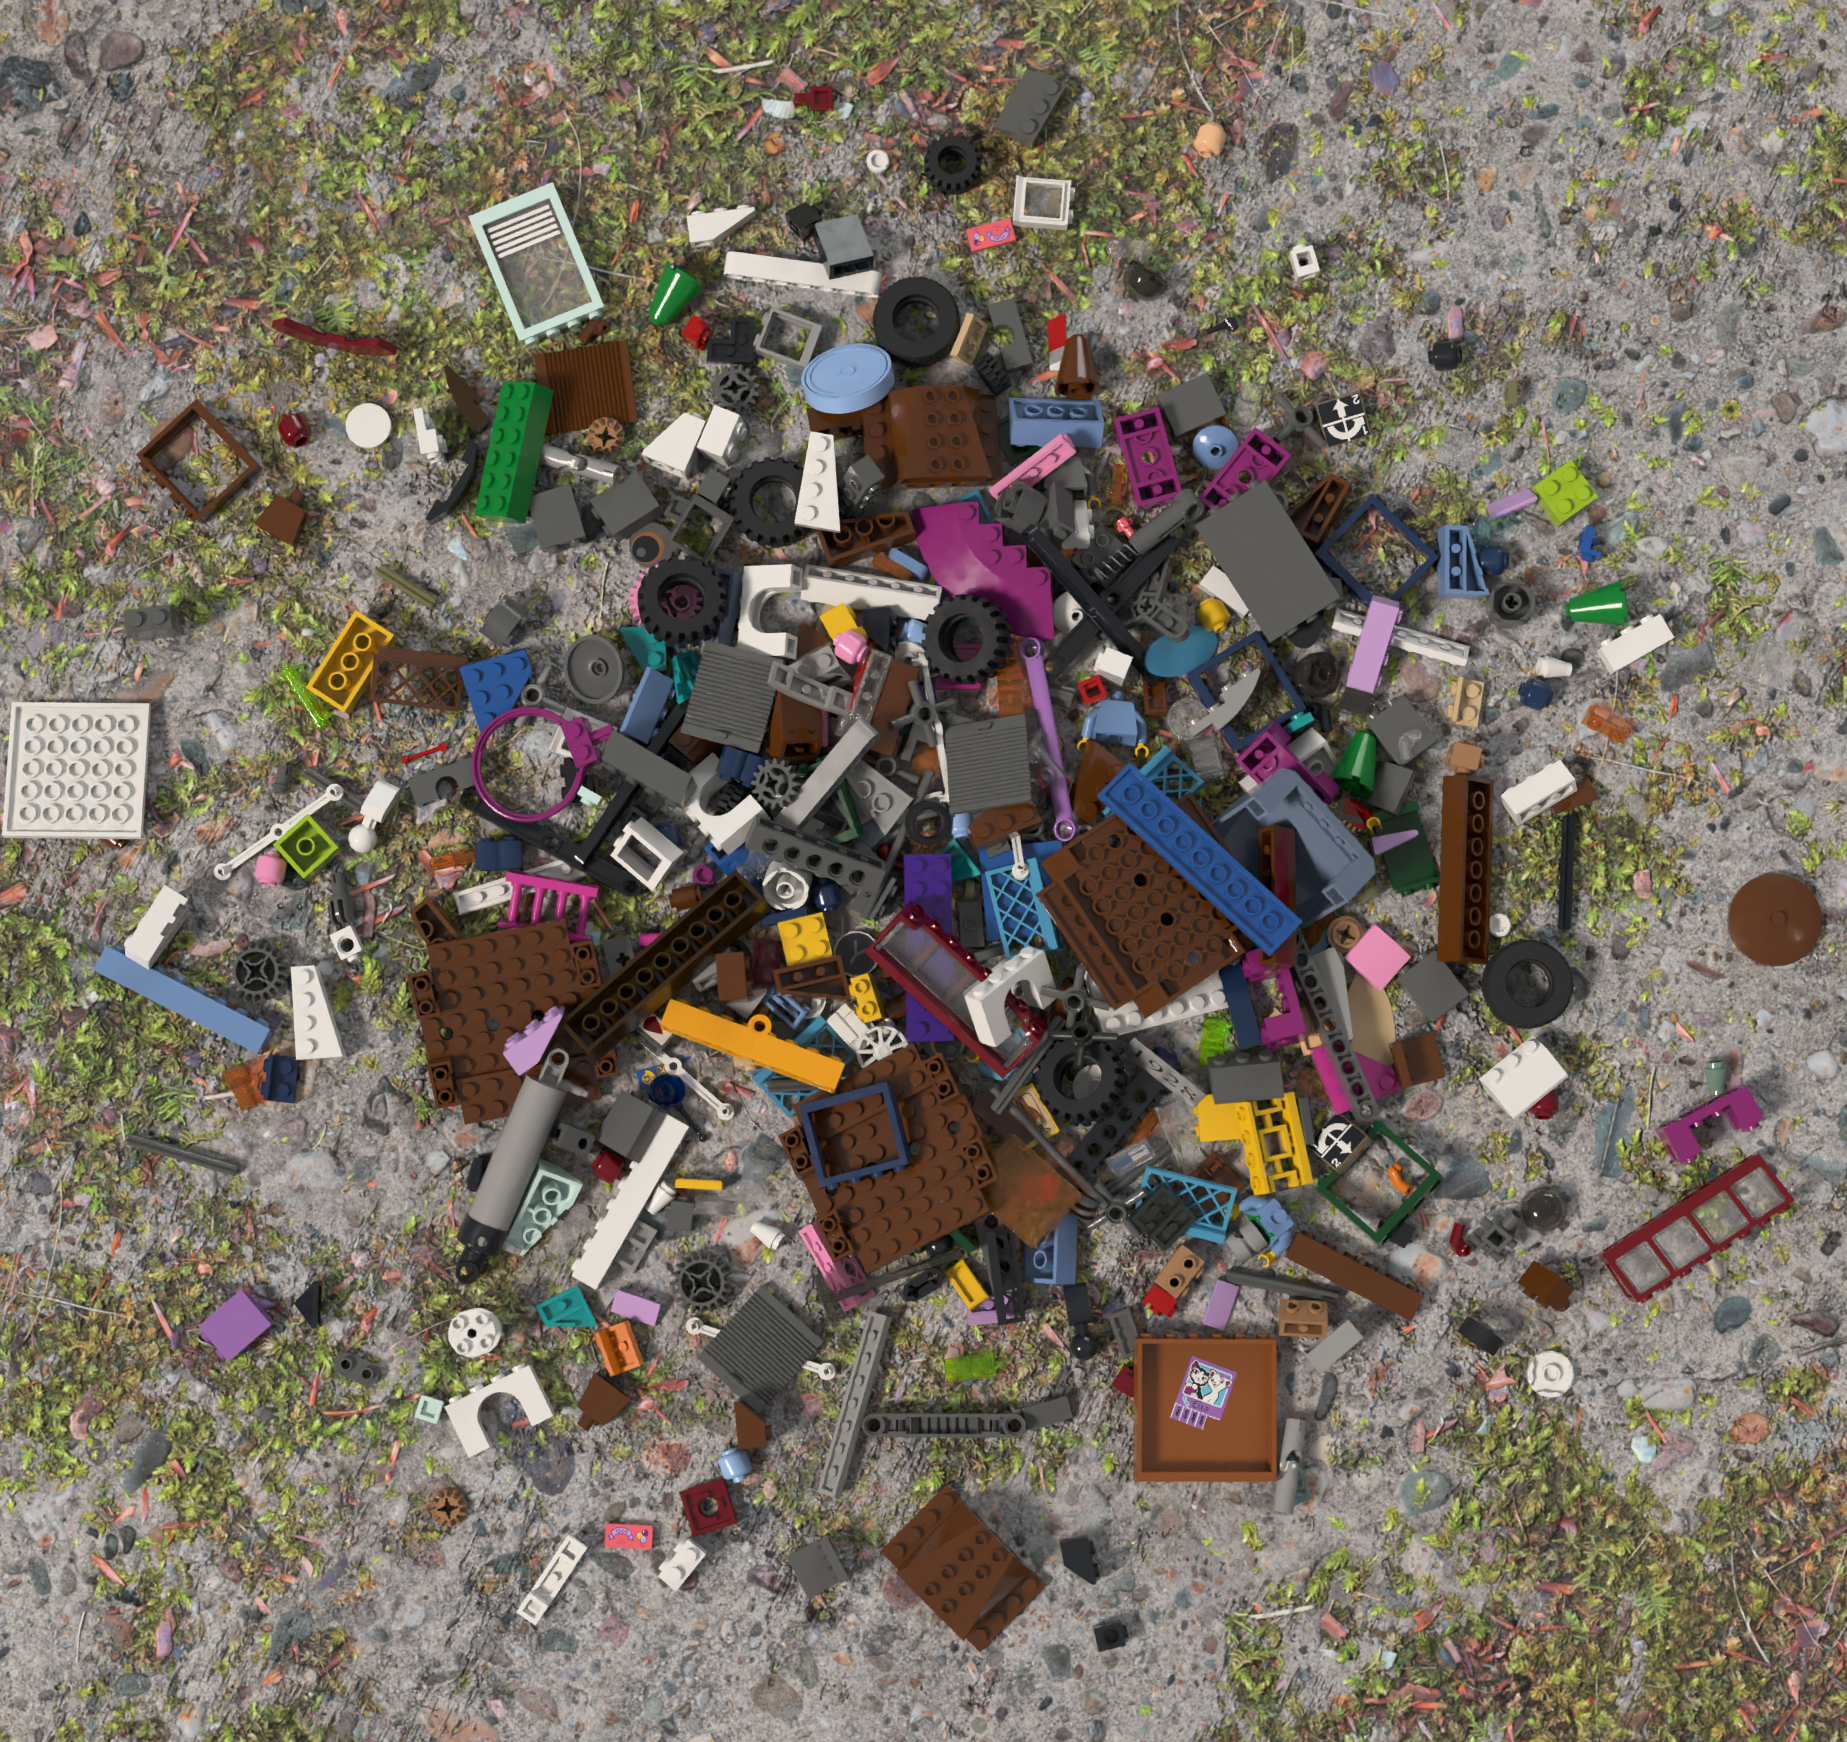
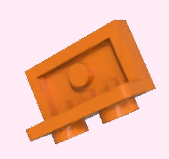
M629 1320L595 1332L596 1343L601 1349L605 1360V1367L611 1377L644 1364Z

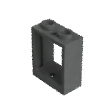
M692 494L664 541L669 543L667 548L677 554L683 552L688 556H692V561L695 562L699 558L705 561V565H707L733 523L734 518L699 495ZM694 506L722 523L702 556L674 539Z

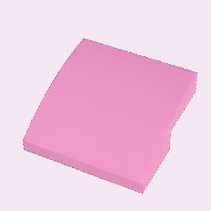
M1373 924L1343 958L1358 974H1362L1376 990L1381 991L1411 957L1392 938Z

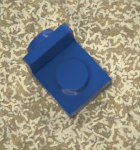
M1586 525L1582 529L1576 555L1581 556L1583 561L1594 563L1595 560L1598 561L1602 558L1603 553L1590 549V547L1594 548L1597 540V535L1594 534L1596 527Z

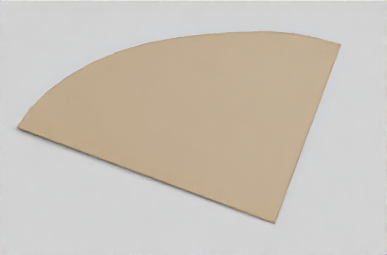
M1356 972L1347 993L1353 1032L1351 1046L1355 1052L1392 1067L1393 1060L1388 1044L1396 1042L1390 1001L1384 988L1381 991L1376 990L1362 974Z

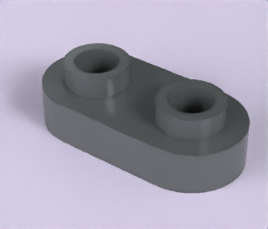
M345 1352L340 1354L335 1360V1369L340 1375L364 1386L373 1385L380 1378L379 1367L375 1363L356 1354ZM344 1360L350 1362L348 1369H345L342 1365ZM365 1370L371 1372L370 1378L364 1377L363 1373Z

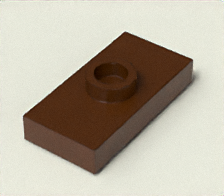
M1165 677L1156 686L1150 685L1142 678L1145 717L1168 716Z

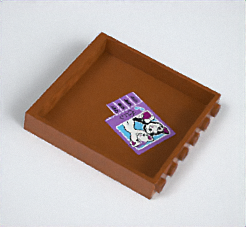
M1141 1333L1140 1338H1134L1133 1480L1137 1482H1277V1339L1270 1338V1334H1256V1338H1247V1334H1233V1338H1224V1334H1210V1338H1201V1334H1187V1338H1178V1334L1170 1333L1163 1334V1338H1154V1334Z

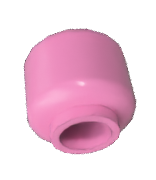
M847 630L843 634L838 633L833 641L835 655L850 664L860 663L869 650L867 640L852 630Z
M267 851V855L258 857L254 875L260 884L276 887L278 883L284 881L287 862L280 858V853Z

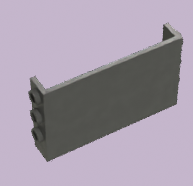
M1258 478L1247 485L1249 490L1241 494L1238 491L1228 497L1229 503L1221 507L1218 504L1208 510L1210 515L1194 526L1268 641L1272 642L1284 633L1289 636L1299 629L1298 624L1304 620L1307 623L1311 622L1319 616L1317 612L1323 608L1329 610L1336 606L1340 595L1266 480L1260 481Z

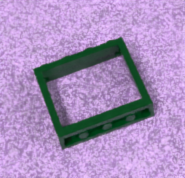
M827 755L815 759L816 763L808 766V763L797 766L794 773L800 774V777L796 781L811 776ZM845 779L836 790L851 829L825 839L839 845L866 836ZM754 789L749 790V795L756 800L771 820L774 821L770 808L763 806L764 801H757L759 794H753L752 791Z
M1379 1120L1376 1124L1373 1123L1366 1129L1365 1134L1371 1140L1340 1174L1333 1170L1329 1175H1324L1317 1183L1318 1187L1316 1189L1321 1196L1369 1239L1382 1248L1444 1179L1437 1170ZM1382 1133L1427 1172L1429 1176L1381 1228L1375 1232L1336 1198L1329 1189Z

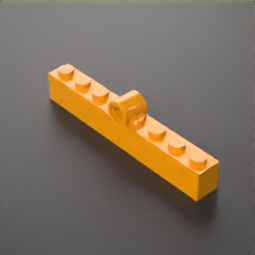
M680 998L676 1000L670 999L660 1023L662 1030L832 1094L836 1093L845 1070V1064L842 1063V1059L833 1055H829V1057L820 1055V1051L812 1047L804 1049L799 1047L797 1042L790 1039H785V1041L777 1039V1035L772 1033L771 1021L767 1016L758 1014L753 1016L749 1023L743 1022L740 1025L733 1022V1019L729 1016L720 1014L719 1017L711 1014L712 1011L705 1007L699 1006L697 1009L689 1006L690 1003ZM762 1025L765 1029L758 1032L755 1030V1027Z

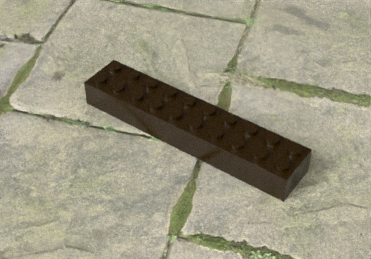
M735 869L559 1022L560 1025L586 1055L596 1063L715 960V954L723 953L771 911L769 905L759 892Z

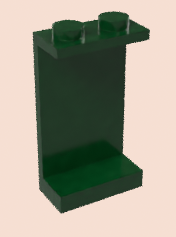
M1418 801L1403 804L1398 815L1384 810L1372 814L1380 820L1382 829L1378 826H1373L1376 836L1418 830V835L1415 838L1382 853L1394 895L1401 893L1402 897L1415 894L1414 889L1423 887L1424 891L1435 888L1440 878L1437 875L1418 814V810H1420Z

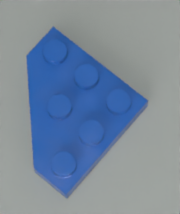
M526 648L459 667L480 733L493 719L502 713L512 710L533 671Z

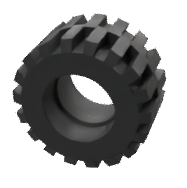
M950 132L947 137H945V134L940 135L939 140L935 138L932 141V145L927 147L924 156V170L927 181H930V185L933 188L937 187L938 192L946 191V195L950 196L951 192L961 195V191H969L970 186L974 187L977 183V178L979 179L981 154L978 152L976 143L972 144V139L969 137L965 139L964 134L961 133L958 136H954V132ZM956 154L966 161V167L960 173L948 174L940 168L939 162L946 155Z

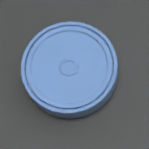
M861 343L842 345L823 352L808 363L801 376V383L809 405L818 411L831 414L850 413L867 408L884 398L895 382V374L888 353L875 345Z

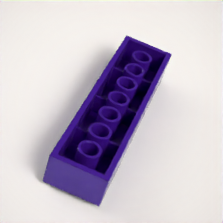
M951 854L903 855L904 906L910 900L913 903H918L924 908L925 914L931 919L937 920L942 925L943 930L948 935H952ZM904 923L905 960L909 964L913 963L934 940L922 927L918 930H913ZM938 943L916 967V970L940 993L947 995L953 988V956ZM905 990L906 1041H954V1034ZM941 999V1002L949 1008V1003Z

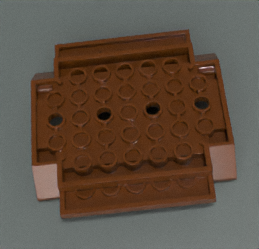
M1191 792L1174 802L1236 860ZM1115 813L1062 847L1041 863L1053 883L1035 895L1082 965L1086 966V971L1113 1011L1133 1000L1146 1019L1256 945ZM1112 835L1120 839V846L1117 848H1112L1108 844V838ZM1137 874H1142L1146 877L1147 883L1144 887H1139L1135 884L1134 877ZM1168 913L1172 916L1173 923L1170 926H1165L1161 923L1160 917L1162 914ZM1195 952L1198 954L1199 962L1197 965L1188 963V953Z
M566 918L427 944L432 971L426 970L408 974L417 1020L420 1019L428 1055L427 1068L436 1109L461 1104L465 1125L509 1117L526 1075L533 1074L538 1076L548 1051L555 1045L565 1047L569 1055V1062L562 1078L589 1091L587 1097L567 1092L562 1106L602 1099L599 1078L620 1075L616 1046L594 1063L567 1034L560 1023L539 1062L520 1076L503 1055L507 1039L516 1032L522 1034L526 1030V1026L534 1020L532 1017L533 1011L542 1010L546 1013L554 1006L559 1008L564 1005L565 1010L561 1018L562 1020L581 1001L587 999L604 984L593 939L571 943ZM494 1018L498 1020L499 1027L495 1030L489 1029L486 1025L488 1019ZM449 1027L453 1030L454 1035L451 1038H444L441 1035V1029ZM556 1052L552 1055V1060L557 1063L562 1062L565 1058L561 1052Z
M915 1043L898 1050L840 1080L835 1094L821 1090L792 1105L801 1127L798 1125L778 1135L796 1177L803 1179L819 1215V1218L815 1219L833 1262H837L857 1251L866 1274H870L992 1213L984 1195V1187L1000 1179L997 1161L958 1075L942 1052L923 1060ZM892 1081L909 1147L913 1142H917L920 1146L919 1152L916 1155H912L913 1163L907 1164L906 1170L894 1173L892 1168L884 1170L886 1174L884 1176L872 1178L869 1174L862 1176L864 1181L853 1184H850L849 1180L840 1182L841 1187H838V1193L835 1196H830L827 1186L819 1187L799 1105ZM883 1093L811 1112L828 1178L867 1168L872 1163L882 1164L900 1159ZM958 1121L961 1129L959 1133L952 1134L950 1132V1125Z

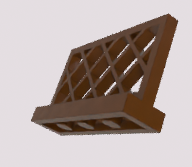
M373 645L372 654L374 659L368 701L459 712L463 678L459 667L468 664V657ZM380 660L388 661L393 668L384 677L379 671ZM405 664H410L416 672L405 679L399 669ZM416 665H422V667L418 669ZM428 666L433 667L438 674L429 682L421 673ZM450 669L458 670L457 680L450 685L444 674ZM396 672L403 682L392 689L386 679ZM419 675L425 685L415 692L408 682ZM441 677L447 688L437 694L431 684ZM383 682L390 692L383 698L375 697L376 687ZM406 685L413 695L406 700H401L396 692ZM426 688H429L435 697L428 703H423L418 695ZM448 691H451L455 696L454 706L445 705L441 700V697Z

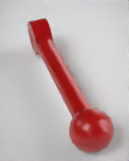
M440 743L438 747L415 755H405L401 758V762L408 764L411 760L438 751L445 752L448 746L446 743Z

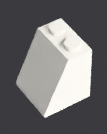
M684 412L643 450L642 456L645 463L688 480L700 452L697 445L707 424L703 420L704 417L695 412H691V414Z

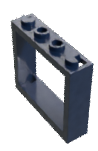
M1373 494L1314 553L1316 560L1334 578H1341V584L1367 609L1369 608L1372 594L1342 567L1327 550L1370 506L1427 558L1413 575L1389 598L1390 600L1398 601L1439 558L1436 555L1437 550L1431 544L1422 542L1419 539L1421 537L1414 528L1405 526L1402 523L1404 521L1403 518L1395 511L1392 513L1388 510L1386 502L1381 497H1375Z
M1258 631L1253 632L1186 674V679L1205 709L1208 710L1216 702L1199 675L1250 643L1255 642L1295 705L1294 708L1275 720L1282 725L1289 721L1291 717L1306 709L1305 704L1307 702L1301 692L1297 693L1292 686L1294 684L1292 677L1288 672H1283L1280 667L1282 665L1280 658L1276 653H1271L1268 648L1270 645L1268 639L1263 633L1260 635ZM1275 720L1242 740L1238 739L1229 723L1220 730V733L1235 754L1248 746Z
M892 1081L799 1105L819 1187L827 1186L828 1190L841 1187L840 1182L849 1180L850 1184L864 1181L862 1176L871 1174L872 1178L886 1175L884 1170L893 1168L895 1173L906 1170L907 1164L913 1163ZM883 1093L900 1159L828 1178L811 1112Z

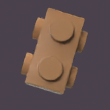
M1464 740L1463 743L1455 741L1449 746L1444 769L1454 771L1453 775L1471 776L1479 768H1482L1485 755L1481 754L1482 748L1477 747L1476 742Z
M1181 1244L1153 1282L1175 1299L1178 1296L1183 1298L1191 1287L1188 1285L1193 1277L1197 1279L1205 1268L1202 1265L1205 1261ZM1187 1259H1190L1191 1266L1189 1268H1186L1184 1266V1262ZM1172 1278L1177 1279V1284L1175 1286L1170 1285V1280Z
M1280 1299L1278 1310L1279 1336L1326 1338L1328 1326L1327 1301Z

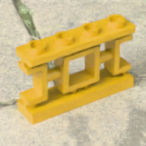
M1294 1091L1285 1092L1284 1098L1270 1099L1271 1108L1259 1111L1256 1101L1235 1104V1115L1241 1130L1240 1139L1244 1144L1245 1162L1249 1168L1250 1185L1254 1195L1276 1192L1273 1180L1284 1177L1287 1179L1288 1188L1313 1183ZM1278 1112L1281 1125L1273 1126L1271 1113ZM1261 1115L1264 1129L1256 1130L1254 1117ZM1276 1131L1281 1153L1268 1156L1263 1134ZM1288 1157L1290 1171L1283 1172L1280 1159ZM1271 1161L1274 1174L1266 1176L1264 1163Z

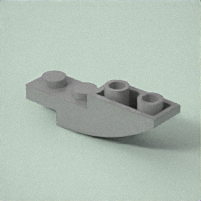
M1251 668L1240 675L1241 680L1236 684L1230 682L1221 689L1223 693L1220 694L1219 699L1223 704L1216 703L1207 710L1209 714L1203 719L1198 716L1189 723L1190 728L1187 730V733L1192 739L1210 726L1216 733L1219 732L1238 714L1254 690L1261 672L1259 668L1254 671Z

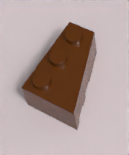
M1332 473L1288 513L1304 541L1316 549L1321 547L1352 492L1350 482Z
M1087 740L1085 744L1086 749L1082 761L1080 760L1079 771L1075 782L1073 781L1069 799L1073 816L1083 823L1092 825L1105 806L1097 798V795L1126 765L1097 742Z
M1030 803L987 809L968 825L967 835L975 853L1038 829L1042 821L1035 805Z
M841 955L785 967L771 972L776 996L840 1002L851 1001Z

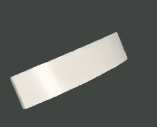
M568 1534L517 1610V1613L536 1625L588 1547Z

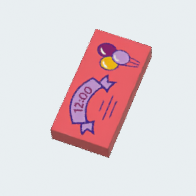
M1010 218L966 229L972 253L1016 242Z
M606 1523V1548L652 1550L653 1525Z

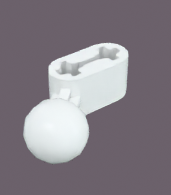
M378 779L362 805L360 814L365 815L362 824L356 825L349 832L348 841L352 849L360 853H367L373 850L377 843L375 826L377 822H384L395 805L401 788Z

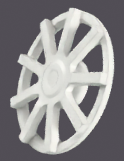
M885 1025L876 1026L866 1031L859 1039L856 1048L857 1059L861 1067L865 1068L876 1059L879 1061L893 1054L892 1050L906 1047L908 1044L904 1035L896 1028ZM882 1029L892 1031L887 1041L883 1040ZM877 1030L879 1041L874 1042L868 1035ZM897 1034L901 1038L902 1042L897 1043L895 1045H890L893 1038ZM864 1039L873 1046L872 1049H860ZM860 1054H873V1056L863 1062Z

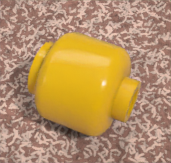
M1211 597L1199 604L1197 617L1206 631L1219 633L1227 628L1226 624L1230 621L1231 616L1223 601Z

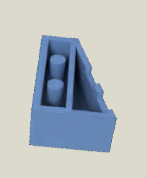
M1444 525L1438 529V598L1484 599L1490 595L1483 580L1482 569L1479 567L1475 555L1476 550L1468 526Z

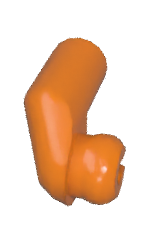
M1394 1162L1387 1170L1391 1183L1396 1189L1409 1196L1413 1192L1414 1187L1400 1176V1173L1404 1171L1403 1166L1398 1162Z

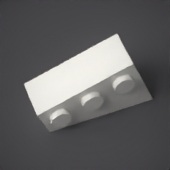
M164 885L146 915L140 920L134 934L129 935L124 943L125 956L149 970L188 918V899Z

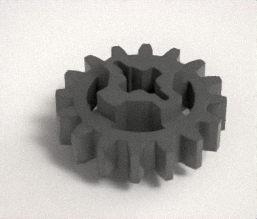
M731 364L729 371L721 368L722 375L715 374L717 382H711V386L715 388V390L710 391L711 396H717L713 400L714 404L721 403V408H728L731 412L736 410L739 415L743 408L746 412H749L748 405H756L753 398L760 397V394L755 391L760 389V385L754 383L757 380L756 375L750 377L751 370L748 368L744 372L742 365H739L738 369H734ZM737 376H741L745 378L747 381L742 382L738 379ZM729 377L728 382L722 385L723 381ZM733 386L738 387L737 394H733ZM749 394L748 398L745 401L741 402L743 397ZM722 397H728L733 401V404L726 402Z
M774 758L773 761L765 760V765H758L760 772H753L757 779L756 781H751L752 785H756V789L752 793L759 794L757 801H764V807H772V809L788 807L787 802H795L792 796L800 794L796 790V787L802 786V783L796 781L800 774L794 773L796 766H788V760L781 761L779 758ZM777 768L783 770L785 772V775L781 774V771ZM767 793H771L772 797H775V799L771 798Z

